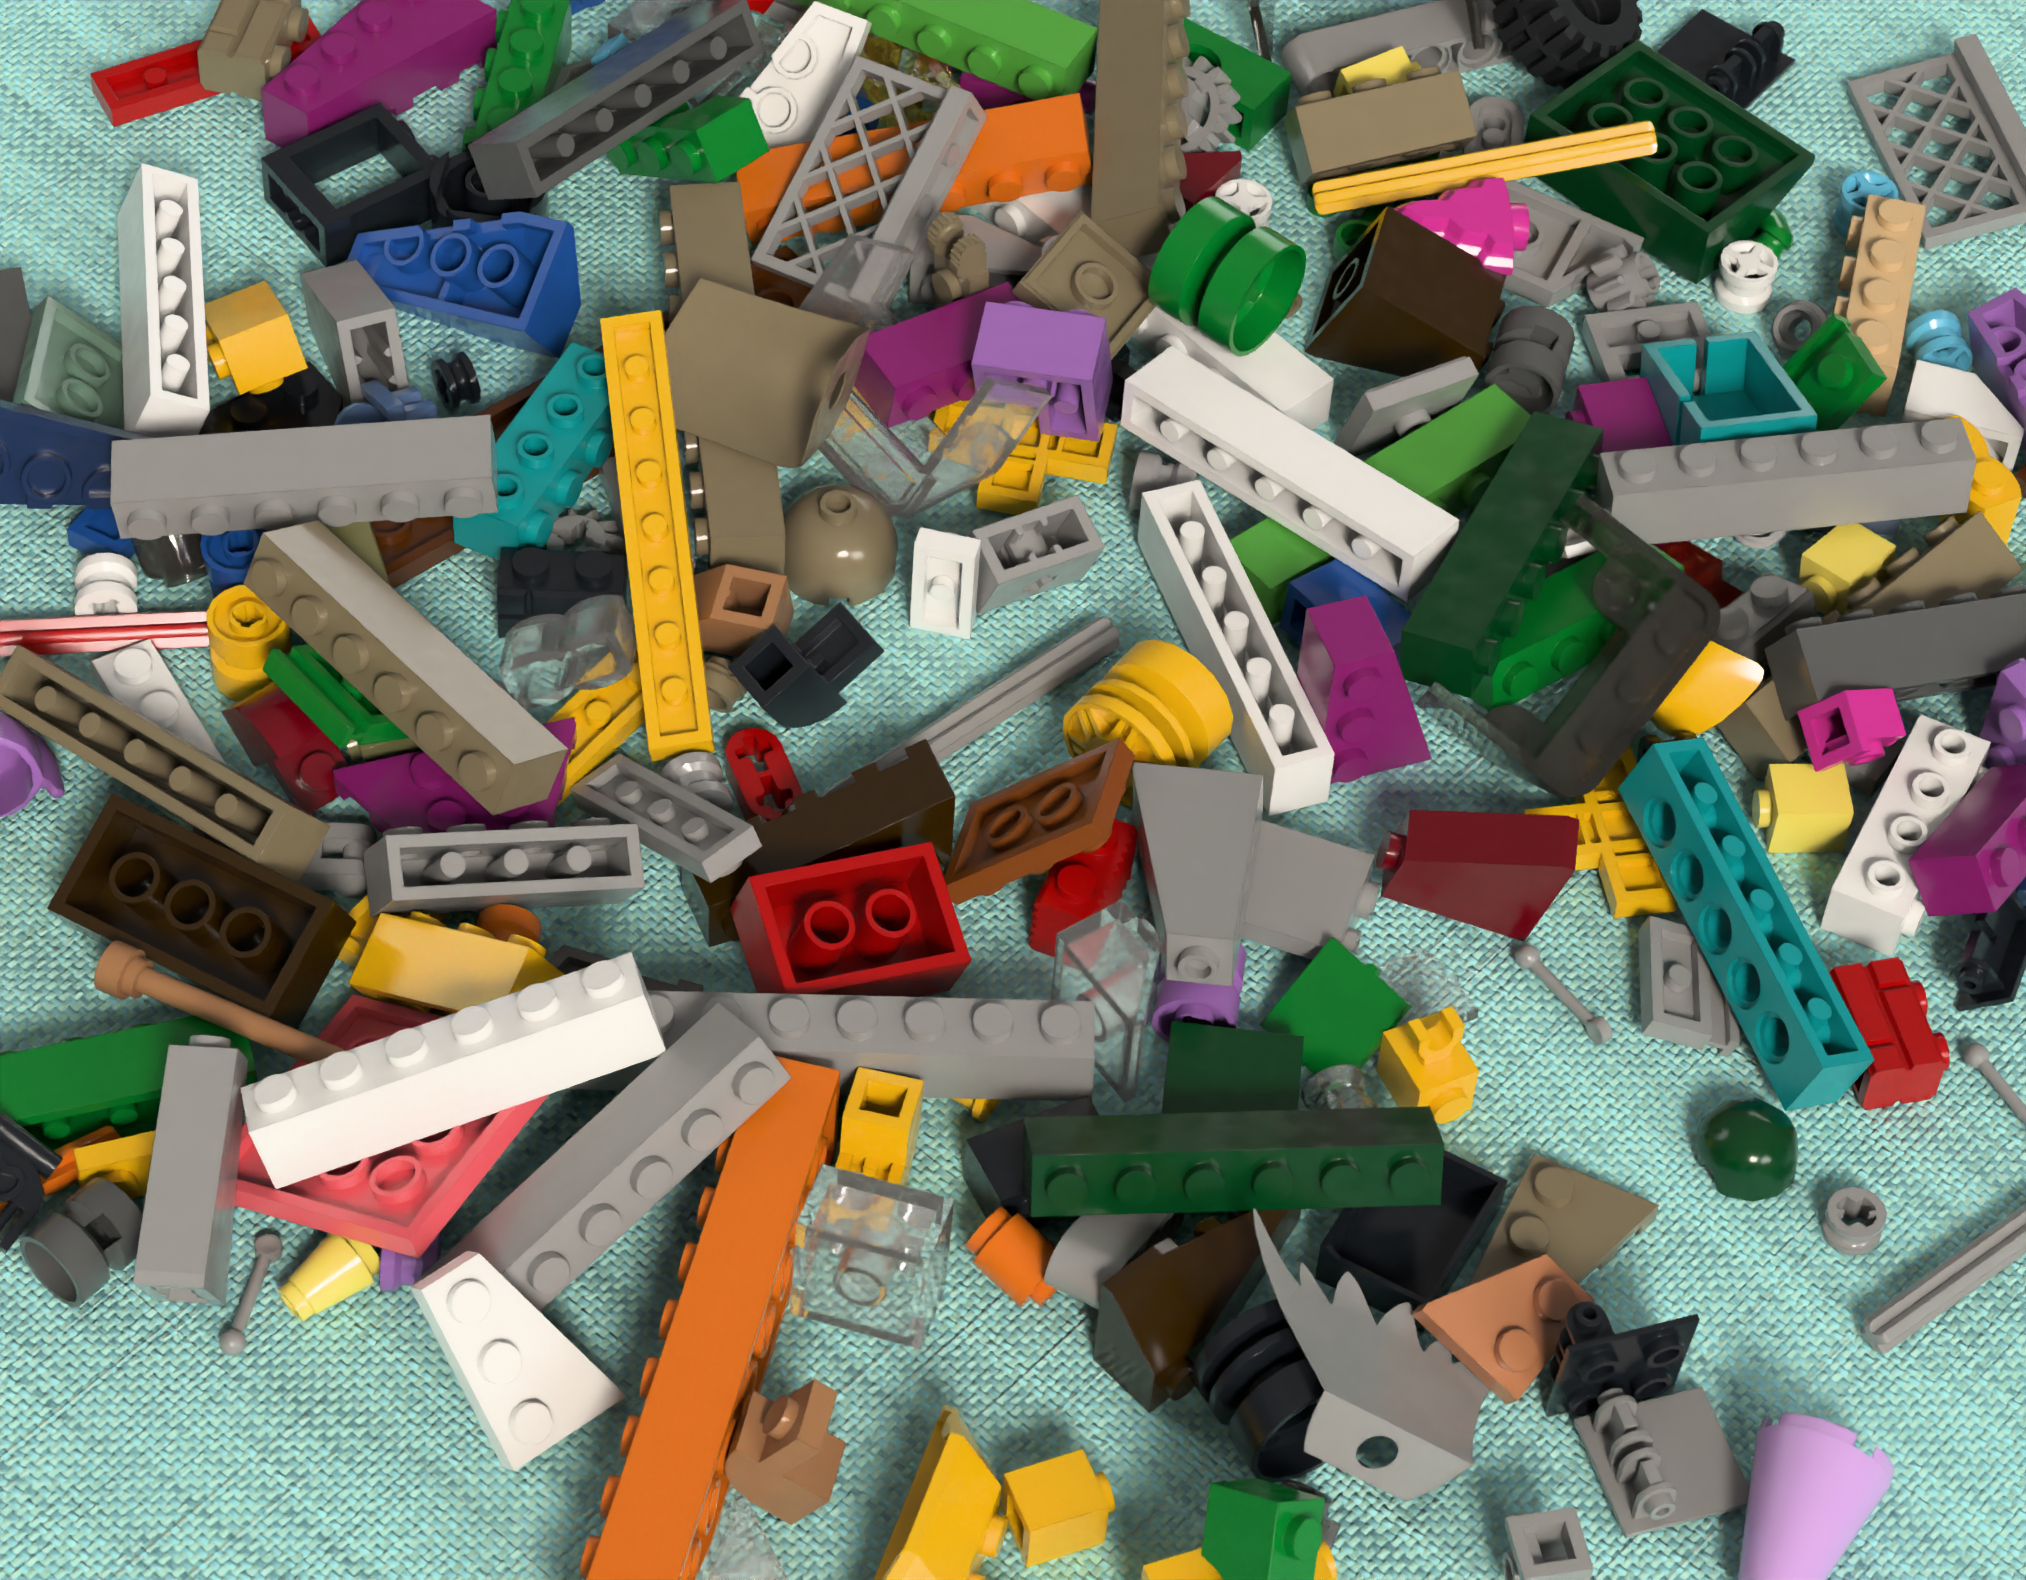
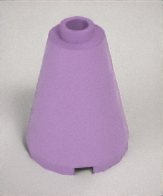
M1782 1413L1778 1425H1772L1769 1416L1763 1419L1756 1435L1738 1580H1826L1888 1491L1894 1473V1466L1888 1456L1877 1446L1872 1457L1868 1456L1854 1447L1858 1434L1818 1417L1797 1413Z

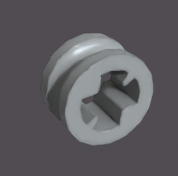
M1846 1187L1834 1192L1828 1200L1826 1212L1822 1219L1821 1231L1824 1239L1832 1248L1843 1254L1854 1256L1872 1251L1879 1243L1886 1223L1887 1212L1884 1203L1876 1194L1864 1188ZM1859 1216L1866 1222L1865 1225L1855 1222L1848 1226L1843 1223L1842 1219L1844 1217L1845 1219L1853 1220Z

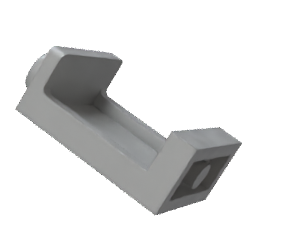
M1262 820L1241 938L1313 960L1333 936L1356 955L1362 934L1361 931L1355 930L1359 918L1368 921L1371 919L1381 887L1380 883L1371 881L1375 855Z

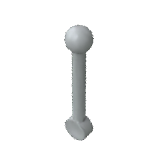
M1525 944L1517 949L1515 953L1517 965L1523 969H1531L1586 1026V1032L1595 1044L1601 1045L1612 1038V1029L1609 1023L1601 1016L1594 1017L1540 961V952L1535 946Z
M1972 1043L1964 1050L1965 1063L1972 1068H1979L2026 1126V1105L1990 1063L1988 1049L1980 1043Z
M264 1234L255 1241L256 1264L232 1326L224 1331L219 1338V1347L228 1356H236L242 1353L246 1347V1338L243 1333L270 1264L280 1260L283 1254L282 1241L277 1235Z

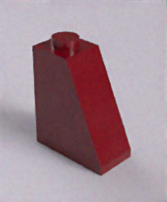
M1410 810L1396 832L1387 831L1380 843L1376 857V867L1383 869L1381 896L1524 942L1575 871L1579 819L1562 815Z

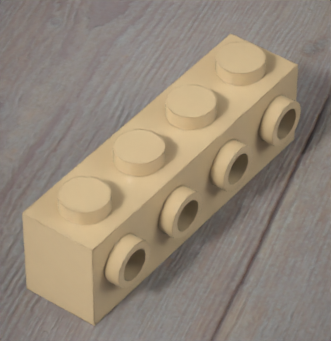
M1871 194L1868 195L1863 217L1855 215L1851 217L1845 249L1855 251L1854 257L1844 256L1837 287L1838 290L1847 291V297L1837 295L1833 313L1849 319L1852 324L1850 329L1854 335L1862 339L1887 377L1880 387L1856 411L1885 417L1899 365L1926 205Z

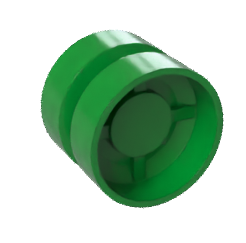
M1208 197L1195 204L1185 213L1162 245L1149 279V300L1153 306L1184 325H1198L1199 331L1204 337L1235 356H1246L1257 350L1270 338L1289 312L1304 278L1306 254L1301 246L1266 226L1256 228L1254 219L1219 197Z

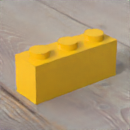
M412 911L408 919L385 913L380 914L348 984L365 997L445 1017L457 1013L466 1007L477 1006L523 990L532 984L543 983L565 974L544 958L547 950L531 939L511 934L507 942L498 940L486 930L468 923H460L458 929L454 930L447 928L442 922L429 915Z

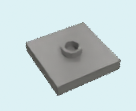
M1464 356L1366 390L1333 444L1356 457L1393 444L1456 407L1479 375L1470 356L1467 358Z

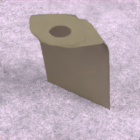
M700 278L665 333L676 429L778 467H801L831 434L842 411L846 408L866 350L871 329L791 307Z

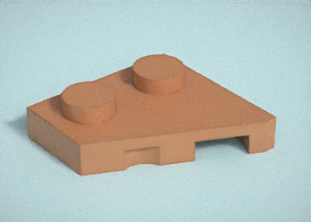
M1545 1254L1418 1306L1411 1315L1507 1405L1520 1399L1554 1355L1561 1331L1566 1326V1316L1570 1308L1577 1303L1595 1302V1300L1556 1262Z

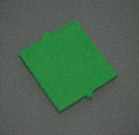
M1332 936L1259 1025L1270 1033L1304 1036L1301 1067L1306 1066L1334 1093L1340 1095L1381 1045L1383 1032L1395 1028L1412 1008V1005L1380 977L1381 970L1378 966L1372 963L1366 965L1337 938Z

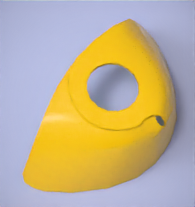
M1677 627L1653 628L1640 631L1633 637L1631 651L1632 692L1640 708L1656 728L1668 736L1676 737L1677 734L1682 732H1694L1697 735L1717 725L1743 704L1763 679L1764 670L1759 663L1690 630ZM1663 644H1673L1676 648L1677 657L1671 671L1660 679L1650 678L1647 665L1652 653Z

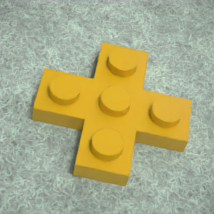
M1001 399L1000 404L977 400H960L936 410L929 435L928 454L984 463L977 490L976 508L1019 515L1039 507L1046 474L1106 484L1116 444L1118 425L1104 422L1100 442L1040 434L1036 403Z
M1632 747L1570 754L1567 771L1578 804L1525 809L1523 813L1562 815L1579 819L1575 871L1598 868L1613 919L1676 912L1677 902L1618 790V787L1637 764Z

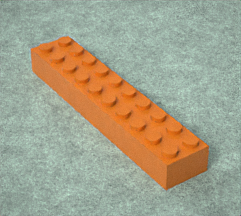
M775 1056L791 1076V1079L738 1127L735 1133H732L719 1145L715 1171L721 1172L716 1188L706 1186L703 1191L697 1214V1226L703 1227L698 1243L688 1241L685 1245L678 1272V1282L684 1283V1287L679 1300L669 1298L666 1302L659 1329V1339L664 1340L665 1344L660 1358L649 1356L646 1362L640 1385V1398L646 1399L641 1417L629 1415L620 1446V1457L627 1459L621 1476L610 1474L607 1479L600 1506V1517L607 1519L601 1537L593 1535L588 1537L580 1564V1578L586 1580L702 1579L731 1487V1483L726 1476L725 1463L743 1402L753 1390L760 1394L836 1154L840 1070Z

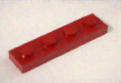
M310 16L304 40L301 43L293 41L290 47L291 62L322 36ZM203 39L91 73L92 91L113 127L221 94L220 92L205 90L203 85H200L197 50Z

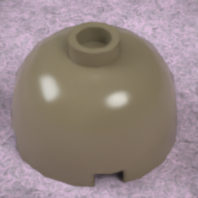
M843 484L817 486L801 494L783 514L786 533L784 575L787 576L789 589L795 595L814 604L829 606V598H849V606L862 604L881 594L894 578L898 553L896 530L890 513L871 493L856 486Z

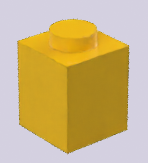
M1080 1449L1004 1473L1000 1511L1003 1516L1009 1518L1008 1529L1025 1567L1029 1568L1104 1544L1108 1515L1115 1511V1501L1110 1483L1102 1471L1094 1473L1084 1450Z

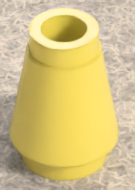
M328 1233L277 1292L287 1308L303 1323L310 1316L316 1315L373 1285V1276L380 1271L381 1259L369 1244Z

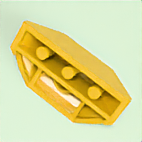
M945 1404L942 1406L937 1423L873 1580H986V1576L978 1574L985 1556L996 1559L999 1555L1009 1521L1008 1517L999 1515L1001 1485L957 1408Z

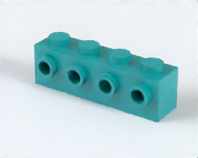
M571 342L496 442L498 513L478 514L469 518L453 516L454 543L499 561L502 548L523 549L535 547L541 549L547 543L554 521L565 507L571 508L574 506L582 491L584 480L594 467L600 468L604 465L611 452L614 439L603 353Z

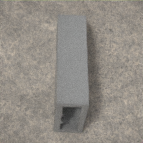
M1134 762L1132 771L1133 822L1138 832L1137 841L1166 980L1233 987L1262 826L1263 774Z
M193 1035L189 1037L188 1046L169 1045L133 1280V1284L156 1301L226 1305L244 1110L240 1088L246 1086L248 1059L238 1048H230L231 1040L228 1038Z

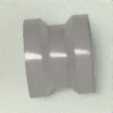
M690 752L672 759L662 768L660 776L729 813L733 810V798L727 786L721 783L723 771L714 755L707 752Z

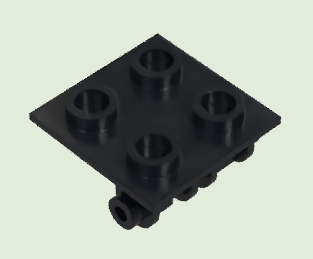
M1704 9L1699 11L1657 51L1745 110L1795 63V59L1782 53L1785 30L1780 23L1776 21L1760 22L1754 27L1751 36Z
M1581 1302L1572 1306L1566 1316V1326L1561 1331L1556 1345V1356L1551 1360L1548 1370L1553 1388L1545 1409L1546 1416L1550 1417L1570 1412L1574 1416L1593 1413L1600 1407L1597 1401L1598 1397L1603 1392L1612 1388H1621L1625 1395H1634L1639 1400L1650 1399L1666 1392L1676 1382L1700 1320L1698 1314L1614 1334L1606 1313L1598 1304L1594 1302Z

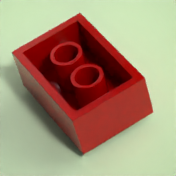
M932 842L748 877L730 907L756 993L922 997L950 991L972 961Z

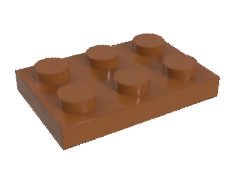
M1121 738L970 803L944 876L951 901L958 905L979 895L990 896L998 892L1007 883L1028 874H1042L1049 870L1056 862L1080 852L1091 853L1100 848L1111 836L1112 825L1121 797L1125 793L1126 782L1135 757Z

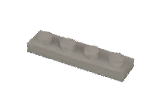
M620 753L569 788L580 810L595 818H608L611 825L638 823L639 840L642 845L710 883L720 877L733 873L740 867L745 858L762 847L753 825Z

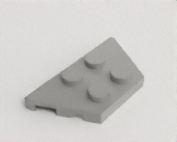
M1441 150L1437 159L1455 155ZM1515 181L1505 182L1510 203H1526L1528 206L1530 223L1526 249L1523 252L1514 251L1513 273L1506 275L1503 288L1549 308L1587 286V277L1593 273L1591 264L1600 261L1598 254L1620 244L1625 246L1628 255L1636 251L1640 252L1644 237ZM1437 194L1436 198L1438 199L1442 194Z

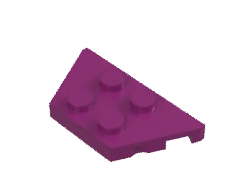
M573 717L542 724L568 748L548 798L500 814H490L423 750L334 769V788L336 794L343 800L351 797L369 813L370 824L381 834L389 829L410 826L423 828V834L445 833L448 828L463 824L486 825V831L509 830V826L526 821H547L549 828L555 827L557 820L556 809L558 802L562 800L566 785L567 766L571 750L575 749L577 741L576 722Z

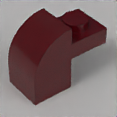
M273 680L221 711L252 764L258 766L267 763L292 804L311 814L339 797L334 788L333 770L348 767V763L339 748Z

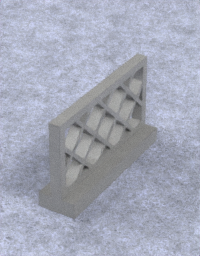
M1976 33L1954 39V53L1847 81V94L1889 179L1896 185L1899 199L1920 204L1919 201H1921L1922 205H1926L1920 238L1924 250L2026 223V128ZM1947 75L1952 84L1946 95L1921 88L1924 81ZM1886 92L1900 98L1893 109L1890 110L1870 103L1867 96ZM1911 101L1936 109L1929 122L1903 114ZM1948 113L1971 121L1972 124L1966 134L1940 126ZM1894 128L1919 135L1911 149L1889 142L1888 136ZM1930 140L1956 148L1949 161L1923 153ZM1967 152L1991 160L1992 164L1986 173L1960 165ZM1913 167L1939 175L1931 188L1908 180L1907 176ZM1950 179L1977 187L1968 201L1943 192ZM1989 191L2010 198L2014 206L1994 210L1979 204ZM1933 206L1959 214L1955 222L1931 227L1927 219V215Z
M857 55L757 246L751 261L759 268L854 305L863 315L882 322L927 236L928 227L935 220L988 117L972 92L953 85L947 90ZM868 76L885 83L890 98L860 110L856 96L866 77ZM896 88L902 89L906 92H903L898 95ZM923 99L939 104L930 122L911 130L909 129L903 111L904 107ZM849 110H851V115L846 116ZM895 112L901 134L872 146L865 124ZM856 128L863 150L833 162L829 148L835 137ZM920 141V143H919V145H918V147H917V149H916L914 143ZM906 147L910 162L905 172L883 181L876 159ZM823 160H824L825 165L822 166V167H820V165L822 164V162H823ZM868 163L875 185L845 197L838 175ZM830 179L837 201L807 213L803 198L809 187ZM893 193L891 199L889 200L888 194ZM880 198L884 212L878 224L857 233L850 210ZM841 214L848 237L818 248L811 226ZM803 230L809 253L788 262L774 257L784 237ZM867 244L863 251L861 246ZM853 250L857 265L847 284L844 285L829 279L823 262ZM815 266L817 274L806 269Z

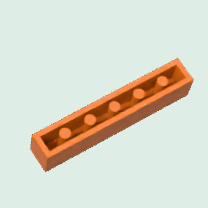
M1080 93L984 110L988 117L939 212H954L962 207L994 201L1011 202L1022 196L1050 191L1067 192L1078 186L1092 184L1093 160L1088 125ZM931 120L909 123L908 126L911 130ZM898 125L870 130L867 133L873 146L901 134V130ZM858 133L835 137L829 149L834 162L863 150ZM812 141L771 148L766 154L736 171L737 182H740L746 230L752 245L760 243ZM920 141L914 143L916 149H917V147H918ZM906 147L876 159L883 181L905 172L910 162ZM823 160L822 164L820 165V167H822V166L825 165L824 160ZM868 163L838 175L845 197L875 185ZM830 179L809 187L803 198L807 213L837 201ZM893 193L888 194L889 200L891 199ZM880 198L850 210L854 226L877 223L884 212ZM841 214L811 226L814 234L821 232L838 233L846 229ZM801 230L784 237L781 242L793 237L805 236L804 232Z

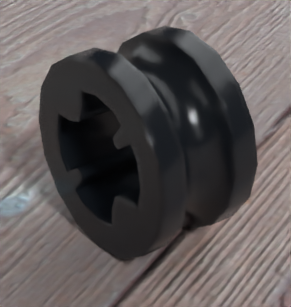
M463 351L454 353L452 361L449 363L445 362L442 358L432 361L431 373L433 382L442 404L449 412L459 409L460 402L463 400L469 404L480 402L481 391L479 381L470 359Z

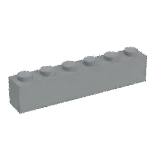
M491 415L112 441L110 504L120 538H138L141 540H154L162 536L198 533L214 536L223 534L226 531L264 529L273 531L319 520L323 525L342 527L355 522L383 520L408 522L415 518L441 516L469 518L478 514L498 513L497 449Z
M1960 417L1600 453L1594 508L1607 549L1967 513L1976 456Z
M718 1002L419 1277L413 1285L464 1252L472 1251L482 1255L540 1312L791 1079V1076L761 1037Z

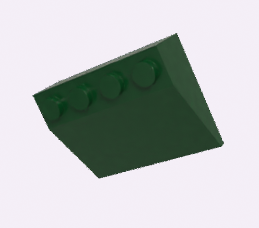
M1638 39L1532 112L1524 143L1640 121H1651L1657 138V152L1653 155L1535 177L1593 216L1644 237L1642 249L1694 284H1698L1719 268L1720 257L1725 247L1730 243L1750 238L1762 221L1770 215L1813 165L1816 156Z

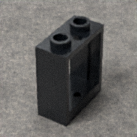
M379 103L262 157L264 198L325 267H330L347 260L358 233L419 226L430 221V173L439 158L434 154L429 155L415 140L410 127L402 120L397 121ZM380 153L403 177L338 209L314 185Z

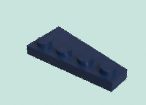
M0 399V504L27 505V509H53V505H86L87 509H112L110 504L112 441L154 437Z

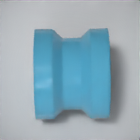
M1861 171L1849 175L1842 183L1839 197L1841 202L1835 211L1833 223L1836 230L1847 239L1852 215L1863 217L1868 195L1898 199L1899 192L1896 185L1888 177L1876 172Z
M1944 310L1930 311L1915 318L1905 328L1903 340L1908 353L1914 357V369L1917 360L1962 371H1967L1970 368L1973 355L1968 342L1962 338L1963 331L1958 317L1952 312Z

